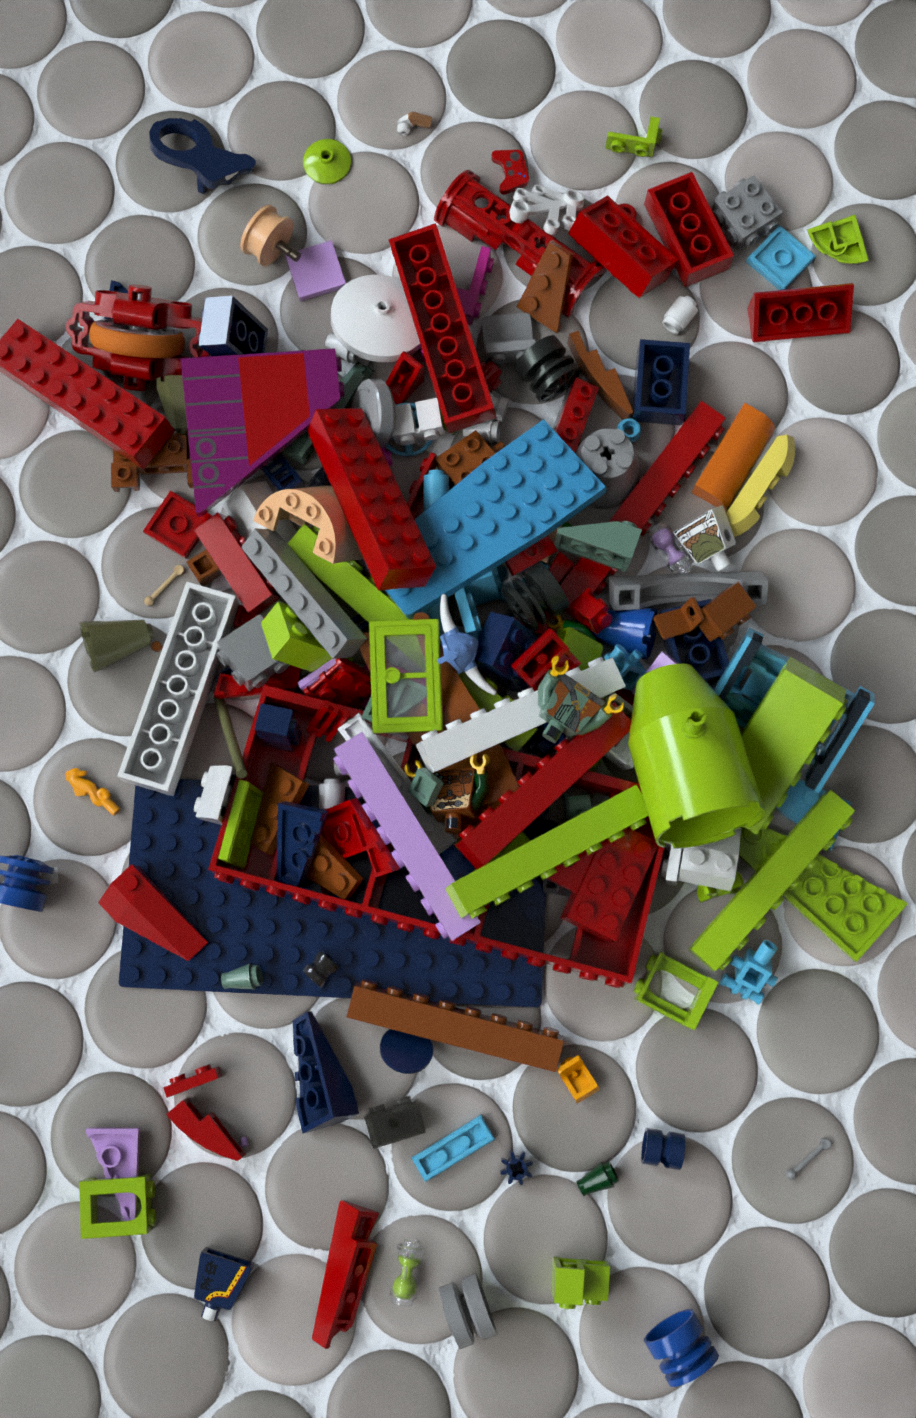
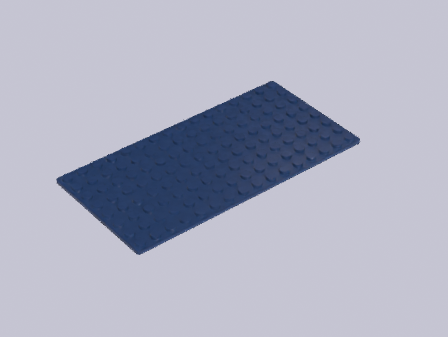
M179 779L174 796L135 785L129 866L131 864L139 866L209 943L190 961H187L123 926L119 985L121 987L351 998L356 981L362 982V979L376 982L377 987L387 989L388 986H393L404 990L403 994L413 996L414 993L427 995L430 1001L437 1003L440 1000H447L456 1004L539 1007L541 1005L543 966L537 967L527 964V958L518 957L516 960L501 957V951L492 949L491 953H485L475 950V944L466 942L463 947L449 943V937L443 939L440 935L439 940L423 936V930L414 928L413 933L397 929V923L388 921L387 926L372 922L371 916L362 914V918L359 919L346 915L344 913L345 909L336 908V912L320 908L318 906L319 902L311 901L310 905L294 901L292 899L293 895L285 894V897L281 898L270 895L266 892L267 888L260 887L259 891L244 888L240 885L241 881L234 880L233 884L218 881V879L214 878L215 874L208 869L222 825L200 820L196 817L197 812H194L196 799L202 796L204 787H201L202 780ZM309 785L299 805L319 809V786ZM345 787V801L355 799L356 796L351 788ZM362 796L358 798L361 806L366 803ZM549 807L539 815L540 819L549 820ZM377 820L372 821L374 827L377 830V828L380 827L379 823L377 822ZM454 844L439 855L455 881L476 869L461 851L454 847ZM367 851L345 858L363 878L353 895L345 900L360 904L364 900L372 871ZM399 867V870L388 873L379 908L437 924L439 921L433 913L429 916L420 901L424 898L421 891L417 890L414 892L405 876L410 873L406 867ZM540 876L532 880L533 886L521 893L517 889L509 892L510 898L495 906L494 902L489 903L482 930L483 937L544 953L546 893L543 891V880ZM307 877L304 884L296 886L322 893L321 886ZM334 893L326 894V895H330V896H333V897L340 898L339 896L335 895ZM249 963L260 965L263 973L262 986H257L256 989L223 988L221 982L222 973L232 971Z

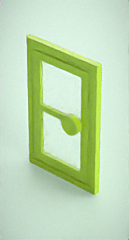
M439 619L369 622L373 734L430 732L435 729L436 731H443L441 664L437 661L440 658Z

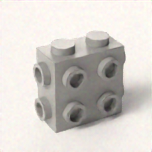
M755 175L747 180L741 179L727 193L723 191L718 194L713 200L714 203L711 209L718 224L725 231L728 241L735 244L738 250L745 245L748 247L753 245L762 234L773 232L779 226V221L783 214Z
M260 614L217 642L218 653L216 655L224 666L229 665L233 670L232 676L240 686L244 684L248 691L254 687H262L269 677L275 673L280 674L290 666L289 664L272 659L261 625L264 618Z

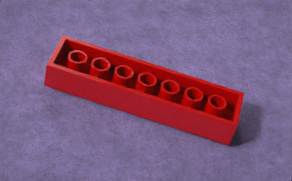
M436 223L388 239L448 432L452 433L497 418Z
M17 319L0 339L1 373L143 470L175 432L165 416L21 320Z
M362 408L316 409L307 432L378 591L425 587L436 568V564Z

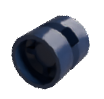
M646 1128L642 1142L641 1163L658 1166L660 1163H663L665 1168L681 1170L685 1155V1134L669 1131L667 1135H664L662 1130Z

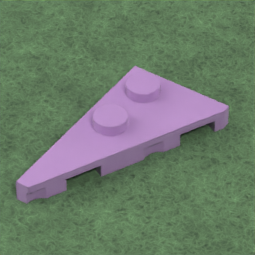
M86 1128L87 1137H90L97 1152L96 1157L104 1168L106 1179L139 1176L140 1128ZM128 1192L115 1193L124 1220L135 1219L138 1211V1196Z

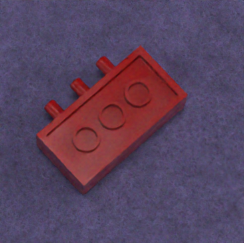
M608 195L581 210L568 233L578 245L589 252L597 262L601 263L613 277L623 283L638 298L643 297L664 283L679 261L675 255Z

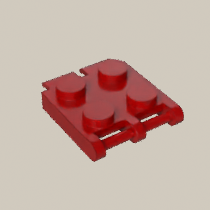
M337 658L335 660L336 663L327 672L323 671L319 675L320 678L311 687L307 686L303 690L306 696L324 701L328 700L332 703L355 709L363 701L360 699L361 696L367 698L371 694V672L346 658Z

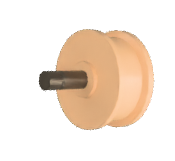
M272 205L262 207L251 218L244 230L240 243L241 251L246 255L253 254L257 257L258 263L264 267L272 264L282 253L297 262L301 257V253L288 245L294 228L293 220L287 216L281 217L278 215L276 208Z

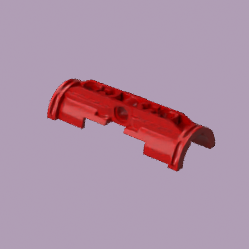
M463 171L455 178L442 196L435 211L434 221L440 226L446 223L470 242H473L474 237L477 236L494 250H497L504 242L521 255L515 265L530 276L533 275L550 241L553 240L572 252L573 259L569 283L566 285L564 310H562V314L569 318L585 288L594 277H602L607 269L597 261L590 263L556 237L541 230L531 220L527 219L523 223L512 221L509 213L511 205L479 183L481 179L473 171ZM479 198H484L489 204L485 208H479L476 206L475 201ZM497 215H504L506 220L504 218L497 220ZM536 244H544L545 248L541 246L538 249L536 248Z

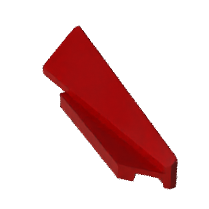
M346 1201L339 1202L312 1334V1340L324 1349H328L331 1346L332 1338L339 1331L347 1332L353 1326L377 1247V1243L368 1239L379 1213Z

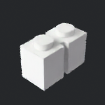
M437 398L415 402L419 428H416L414 412L411 409L410 403L396 406V423L392 434L396 444L411 445L418 438L431 441L438 439L441 435H445L442 413Z

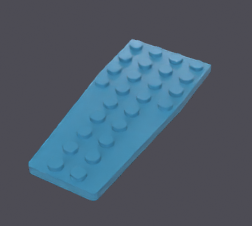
M543 419L479 465L415 519L436 564V568L426 586L385 591L406 618L413 619L416 613L425 612L441 602L443 594L449 597L549 535L607 492L606 486Z

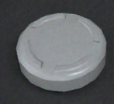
M366 379L358 386L352 400L351 409L362 408L380 448H384L391 439L395 429L396 404L391 389L381 379Z

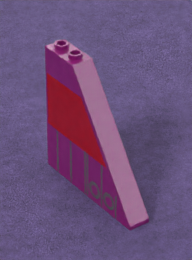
M335 348L181 358L197 517L206 514L308 430L316 409H335L339 405L340 397H344L343 381L339 382L338 372H342L341 357L336 356Z

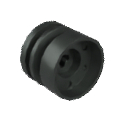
M555 335L547 336L529 347L518 358L514 367L524 382H532L530 390L536 393L535 397L541 403L554 399L568 389L576 377H579L582 370L578 364L574 363V359L570 355L564 356L566 348Z
M540 562L524 571L526 585L520 579L514 578L512 580L514 588L510 584L502 587V593L509 609L516 619L531 632L538 629L537 621L541 625L547 623L544 610L553 617H556L569 608L568 599L558 581Z

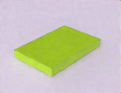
M239 780L218 858L239 869H244L251 847L250 841L263 795L262 791L244 780Z

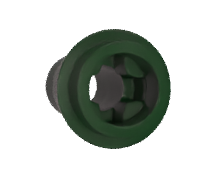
M608 1161L606 1163H599L576 1182L582 1195L586 1196L590 1193L613 1188L614 1184L619 1182V1178L612 1164Z

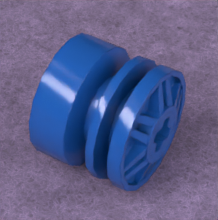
M0 856V863L9 864L7 871L0 869V876L5 877L4 883H0V903L43 912L47 895L37 891L36 887L37 885H50L51 881L40 879L39 876L40 872L53 874L54 868L49 867L40 860L23 856Z
M692 1309L677 1312L653 1327L644 1338V1342L653 1358L656 1360L663 1359L659 1368L663 1374H666L665 1378L670 1387L681 1386L695 1380L708 1371L717 1362L719 1357L715 1347L711 1346L712 1342L709 1337L700 1336L704 1328Z

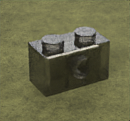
M410 1096L396 1099V1105L385 1108L384 1104H379L369 1108L370 1113L366 1114L364 1118L373 1149L426 1133L417 1098L411 1100Z

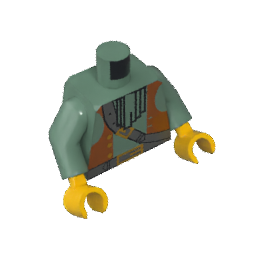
M559 656L552 658V670H548L538 686V706L541 709L539 716L549 723L542 735L553 743L557 742L562 733L571 737L576 734L584 735L598 729L612 716V713H619L624 707V702L618 707L612 706L611 701L617 697L616 694L608 698L607 706H603L604 700L565 674L569 669L568 660L563 667L555 666Z

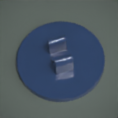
M389 1029L381 1039L380 1055L391 1069L404 1074H413L422 1071L429 1065L433 1056V1045L430 1039Z

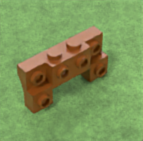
M173 433L144 470L113 449L111 488L114 492H120V488L131 487L134 491H140V473L141 475L187 473V484L190 488H193L189 439L186 435Z

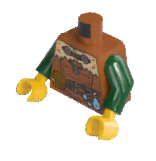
M474 754L470 758L472 767L432 773L443 782L442 788L433 806L425 807L421 802L419 803L427 814L434 816L437 822H445L446 833H460L462 831L461 820L474 818L476 810L481 807L489 794L488 772L485 771V767L490 761L487 754L483 755L482 765L478 764L477 754ZM416 760L417 767L422 768L421 762ZM407 763L404 768L405 773L414 779L416 773L410 771Z

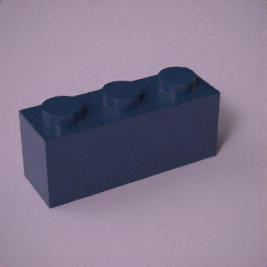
M261 703L255 732L262 746L293 752L294 746H299L302 735L298 719L295 718L293 710Z

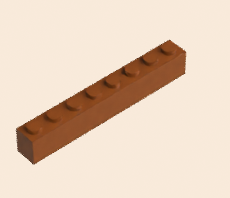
M362 979V982L356 981L347 1018L552 1072L557 1071L564 1038L563 1035L559 1034L560 1031L554 1028L544 1027L543 1030L533 1028V1024L527 1021L518 1020L517 1023L507 1021V1017L500 1014L483 1015L481 1010L467 1006L465 1010L455 1007V1003L447 1000H440L437 1003L430 1001L429 996L414 993L411 996L403 994L404 990L397 987L388 986L387 989L377 987V983L371 980Z

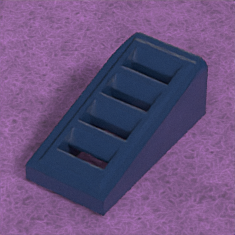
M281 453L276 456L277 459L267 467L263 466L261 468L277 491L305 487L304 481ZM281 463L283 465L275 472H270V470L276 467L278 464ZM287 470L288 473L282 476L280 479L277 480L275 478L282 472ZM292 477L293 480L291 482L286 484L284 487L281 485L283 482Z

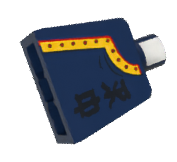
M208 1247L201 1251L194 1298L205 1302L201 1314L202 1318L209 1321H217L221 1308L232 1309L254 1267V1262Z

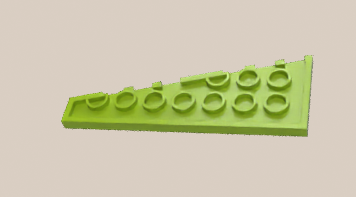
M742 826L739 857L756 871L786 836L768 827L766 829L761 827L758 833L754 834ZM817 854L816 857L819 859L809 871L805 868L799 875L801 878L799 884L793 890L788 888L782 896L848 957L857 962L907 906V903Z

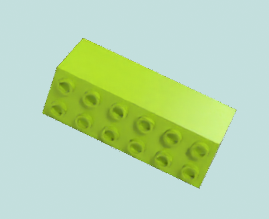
M789 657L741 732L766 811L765 817L751 828H748L747 824L743 826L754 834H757L761 827L764 829L768 827L773 819L772 814L776 807L780 808L787 798L788 794L786 793L790 788L789 785L793 787L796 785L802 775L803 764H810L817 752L815 750L818 746V741L824 743L831 732L832 720L838 721L841 718L848 701L845 699V688L792 657Z

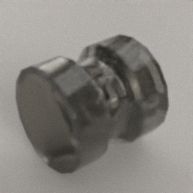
M320 950L315 955L313 963L307 964L302 971L316 985L322 988L327 983V977L330 974H335L339 966Z

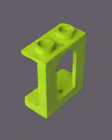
M661 951L657 952L656 956L651 954L645 966L648 969L645 978H639L633 989V992L636 993L634 999L695 1031L718 982L664 955L665 953ZM663 970L698 988L688 1012L651 992L649 983L656 971Z
M151 1173L135 1177L108 1179L93 1177L81 1180L79 1182L81 1239L148 1234L153 1229L152 1226L156 1225L155 1208L152 1209L151 1197L155 1196V1181L151 1180ZM128 1192L137 1195L141 1200V1212L135 1219L98 1223L97 1195Z

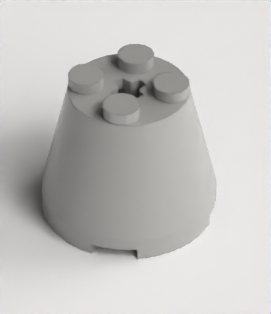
M606 428L593 432L579 442L575 454L606 486L607 490L604 495L591 503L590 506H593L595 509H610L623 504L639 483L641 475L640 462L629 438L620 429Z

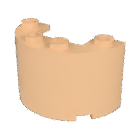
M332 486L285 489L275 492L264 500L255 514L253 521L271 531H276L279 520L289 519L300 526L305 524L310 527V524L320 528L313 553L332 564L364 559Z

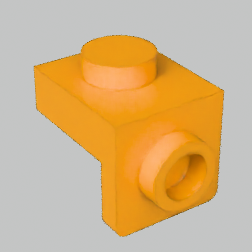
M580 1055L565 1059L560 1064V1067L557 1068L558 1074L577 1104L600 1090Z

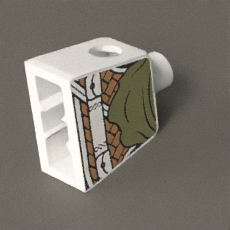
M723 505L709 510L674 531L675 536L697 564L711 559L717 572L731 565L724 551L736 545V541Z

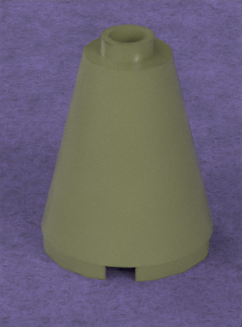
M145 620L84 621L79 623L85 649L91 659L90 665L93 673L151 644L150 639L154 638L152 626L150 623L146 624Z

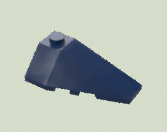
M312 1011L304 1013L292 1021L294 1054L298 1057L299 1071L295 1072V1081H299L300 1097L296 1098V1108L302 1134L344 1122L359 1114L353 1087Z

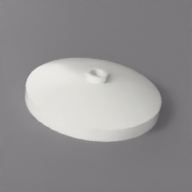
M366 275L349 281L335 295L331 308V326L338 341L354 355L374 362H394L398 360L403 351L411 356L421 347L400 279L386 275Z

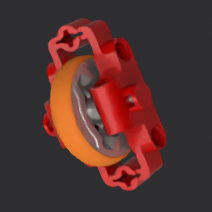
M129 285L128 294L96 290L95 301H83L74 306L73 317L66 323V331L72 338V348L76 353L92 356L93 368L111 371L113 375L124 376L123 388L144 391L146 390L147 380L154 381L158 377L164 379V376L182 375L181 358L188 357L180 355L184 350L185 338L183 332L177 328H196V336L191 339L189 350L195 358L210 357L199 346L198 336L201 332L202 318L192 316V304L151 297L152 287L144 285ZM90 312H93L97 316L108 317L113 319H102L94 321L93 318L90 316ZM78 323L80 324V326L84 327L83 331L81 327H78Z

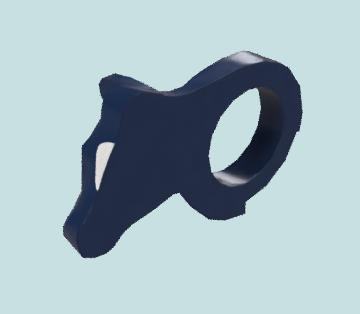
M167 118L156 121L149 131L150 149L155 157L165 163L194 171L197 175L198 192L205 194L207 188L216 189L220 185H230L240 175L252 173L256 160L248 154H236L214 147L208 129L195 119L188 121L182 118ZM172 133L183 134L193 139L196 146L186 151H178L167 147L160 139Z

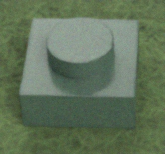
M418 768L408 792L425 807L433 806L443 782L426 768Z

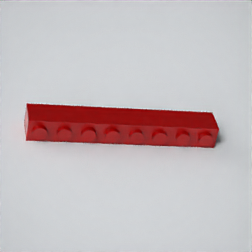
M615 702L612 703V706L618 707ZM623 711L612 713V716L598 729L584 735L576 734L570 741L566 737L555 747L557 750L555 755L550 757L547 754L536 764L539 769L533 775L527 772L517 781L520 786L514 792L509 789L497 799L501 803L494 810L491 806L478 817L481 822L477 826L473 827L470 824L459 834L461 840L455 846L476 870L485 866L630 732L631 720Z

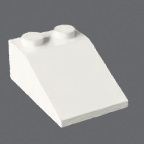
M228 765L210 766L209 772H204L201 781V787H204L202 796L197 797L194 805V812H197L196 817L198 819L222 825L236 779V772L233 767Z
M741 827L735 829L736 835L710 844L683 848L677 881L731 891L736 876Z

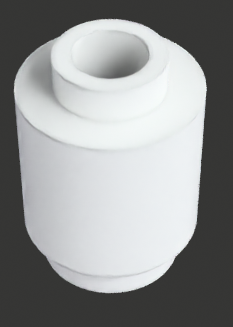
M679 296L665 313L664 320L662 321L663 326L673 334L683 331L697 314V303L689 296Z
M324 779V784H319V809L325 810L345 802V785L340 784L339 779Z

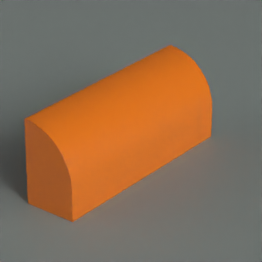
M744 403L691 493L715 507L723 505L725 512H727L775 431V425L770 418L756 408Z

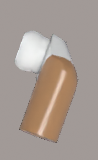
M412 111L398 120L397 131L400 135L406 136L409 134L410 129L416 125L429 129L432 117Z

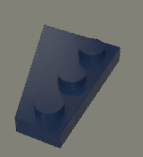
M286 801L278 803L276 881L295 886L305 883L328 811Z

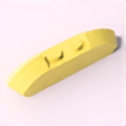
M790 435L776 437L727 511L726 515L734 537L749 530L759 520L760 515L756 509L759 510L767 499L763 494L767 488L773 490L780 479L779 476L787 477L790 473L795 458L794 437Z

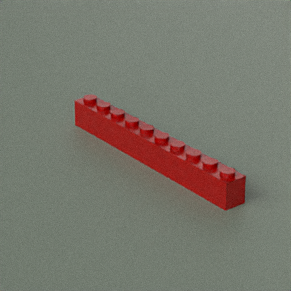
M701 400L609 522H632L637 525V528L642 529L640 535L644 537L652 526L649 522L653 516L659 517L667 506L664 504L669 496L673 498L681 488V485L678 483L683 477L688 479L696 468L693 464L697 458L702 460L711 448L708 446L712 439L717 441L725 430L722 425L726 417ZM581 557L560 585L569 602V608L564 612L576 619L570 604L587 588H590L593 594L599 596L607 585L605 582L609 574L614 576L618 569Z

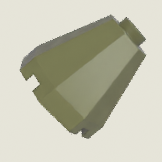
M182 375L164 376V379L158 377L157 390L167 420L176 433L188 436Z

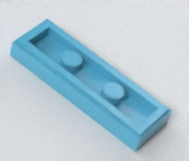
M479 1115L412 1156V1160L424 1181L427 1182L495 1138L482 1115Z

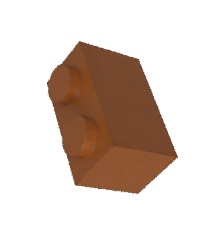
M737 582L701 608L704 621L699 625V628L709 641L717 637L723 640L735 631L732 628L735 624L740 626L751 618L749 613L757 606L740 583Z

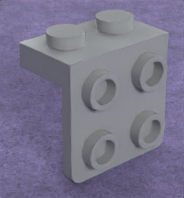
M528 313L494 315L482 318L486 363L491 361L498 365L517 362L518 358L536 343L532 334L531 316Z

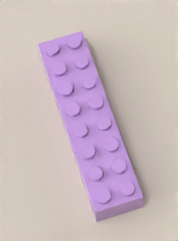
M361 732L334 748L337 756L333 760L343 776L347 773L349 774L351 780L347 782L356 798L358 799L362 796L366 803L362 807L371 822L377 820L380 827L377 828V832L385 845L391 843L395 850L391 854L400 868L405 866L410 873L405 877L414 892L417 890L421 891L424 898L420 901L428 915L430 916L434 913L439 922L435 926L443 939L449 937L453 941L480 924L481 922L478 917L471 919L470 915H467L462 919L460 918L445 890L447 886L455 882L454 878L364 733Z

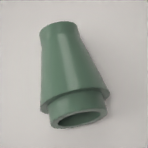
M249 963L232 971L222 973V986L224 989H256L257 986H262L263 984L262 969L259 964Z

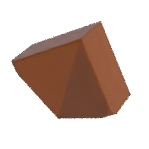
M207 549L186 561L201 586H205L222 575Z

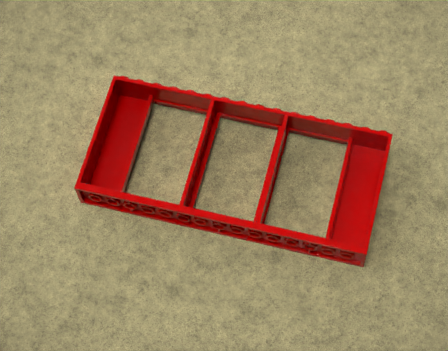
M264 685L242 756L247 776L244 778L236 776L208 870L215 874L214 878L218 879V881L233 884L234 880L241 881L240 885L247 889L259 891L260 887L267 888L266 892L270 895L284 898L285 894L293 895L292 899L299 903L310 905L311 901L319 902L318 906L325 910L336 912V908L345 909L344 913L351 917L361 919L362 914L371 916V920L374 923L387 926L388 921L397 923V929L413 933L414 928L423 930V936L439 940L441 934L434 923L379 908L387 874L375 877L373 868L364 900L360 904L276 881L277 849L273 855H270L251 844L244 869L235 868L218 859L239 780L248 781L263 792L270 764L274 763L305 781L316 743L317 731L313 730L309 733L306 730L325 701ZM261 703L293 710L302 731L299 746H294L293 752L262 746L255 732ZM339 705L350 711L344 724L358 713L361 716L364 713L362 710ZM328 708L324 716L318 722L319 725H321L322 720H326V718L332 712L331 709ZM338 713L331 723H335L341 714ZM366 721V723L369 725V727H370V728L372 729V731H373L372 723L369 722V721ZM407 733L376 734L406 742L407 745L401 769L405 773L404 768L408 763L410 771L416 772L417 765L415 761H419L420 754ZM503 748L516 781L523 774L530 772L533 775L539 769L536 764L542 758ZM589 770L571 785L572 787L609 796V799L634 785H637L641 792L638 783ZM648 816L645 818L647 823L635 831L655 841ZM391 843L386 845L390 853L394 851ZM657 847L620 933L614 942H607L577 927L570 957L564 959L482 936L489 904L484 906L487 911L477 916L481 923L453 941L449 940V943L463 947L466 942L475 944V950L491 953L492 949L501 951V957L516 960L518 957L527 958V964L544 967L545 964L553 965V971L571 974V971L579 972V978L589 981H597L598 978L605 979V985L624 988V985L632 984L664 848Z

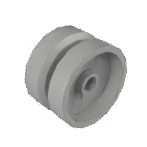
M476 1273L462 1279L464 1298H462L457 1285L453 1282L439 1287L446 1321L459 1349L474 1344L475 1336L472 1324H474L478 1335L483 1340L497 1335L485 1293Z

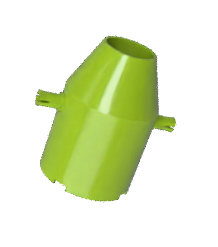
M689 664L662 666L639 678L636 683L628 746L656 844L664 848L666 847L665 843H671L674 849L696 847L736 835L735 829L746 824L748 828L758 824L765 817L766 811L733 711L694 667Z

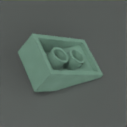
M628 521L562 527L557 530L554 546L559 550L627 572L642 529L637 528V525Z

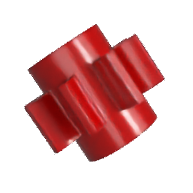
M482 361L480 365L488 390L490 392L495 391L502 383L499 379L502 372L493 362L488 361L485 364Z

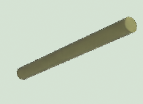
M214 697L236 776L244 778L247 776V771L225 699Z

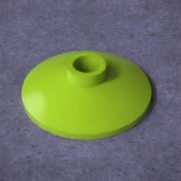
M321 139L307 148L303 157V165L306 174L313 181L320 184H334L341 181L348 174L351 167V156L348 149L341 142L333 139ZM330 156V158L324 159L323 157Z

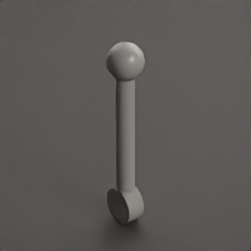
M822 1138L819 1146L794 1169L787 1170V1178L794 1180L797 1177V1173L823 1149H830V1140Z

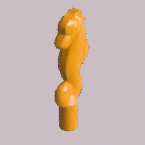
M79 768L66 771V781H69L74 788L75 796L80 797L89 794L94 805L97 807L103 806L113 816L121 810L110 799L111 795L108 789L100 788L97 790L95 783L81 778V776L87 775V771H81Z

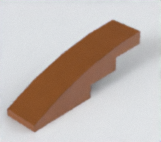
M579 331L570 333L567 345L587 381L599 388L597 394L622 420L632 419L633 410L616 369L613 368L605 371L597 349L587 352Z

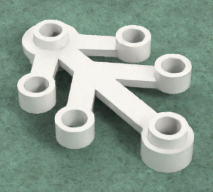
M539 184L534 185L532 192H528L523 188H517L509 213L512 221L523 223L531 215L549 212L543 230L548 234L555 235L560 227L558 222L559 209H566V215H564L561 221V226L565 230L570 231L576 220V211L581 210L584 206V196L575 189H568L564 194H561ZM527 201H531V202H534V203H536V204H535V205H529V204L527 203Z

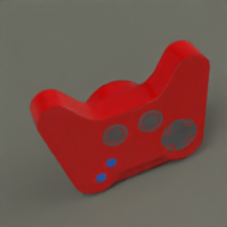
M495 150L492 152V162L500 165L505 175V179L499 187V192L502 195L516 191L517 188H523L528 185L529 175L521 150Z

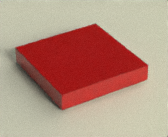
M170 490L144 528L143 533L187 559L199 541V537L194 530L209 520L212 515L206 513L201 517H197L195 505Z

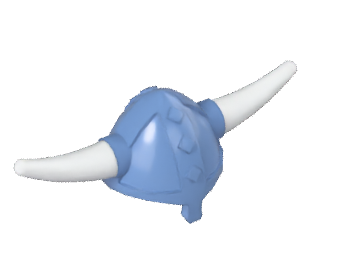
M443 594L440 602V616L444 634L440 635V644L443 648L444 656L437 659L438 663L442 664L447 661L454 667L457 674L465 672L481 689L496 695V690L485 681L474 661L478 650V639L469 634L459 632L450 616L447 596Z

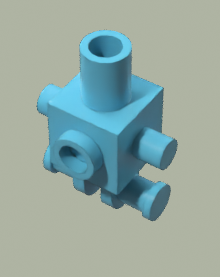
M616 644L615 649L611 653H607L604 658L608 660L613 657L626 687L624 689L631 691L639 678L647 672L639 661L643 654L637 649L630 654L623 646Z
M763 940L756 952L748 948L742 958L733 955L730 964L736 967L735 979L724 973L719 985L730 988L731 993L735 995L739 992L742 999L746 1000L749 998L759 1005L764 997V993L760 991L765 983L773 987L778 977L772 975L771 960L778 949L777 946L769 940Z

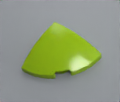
M856 214L832 223L830 221L807 229L812 243L823 255H828L836 259L837 262L845 264H859L869 261Z

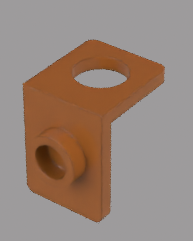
M691 597L681 608L655 615L653 619L662 639L666 640L693 632L704 621V616L695 597ZM690 607L695 611V620L690 615Z

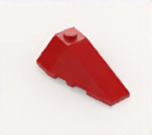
M131 864L110 884L98 902L115 922L187 961H190L209 943L139 866Z

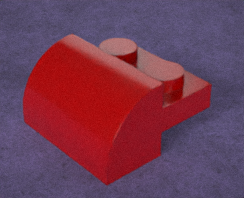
M549 628L511 667L535 692L538 690V686L548 670H552L551 661L553 657L559 656L556 667H563L568 660V671L577 668L581 663L559 636Z

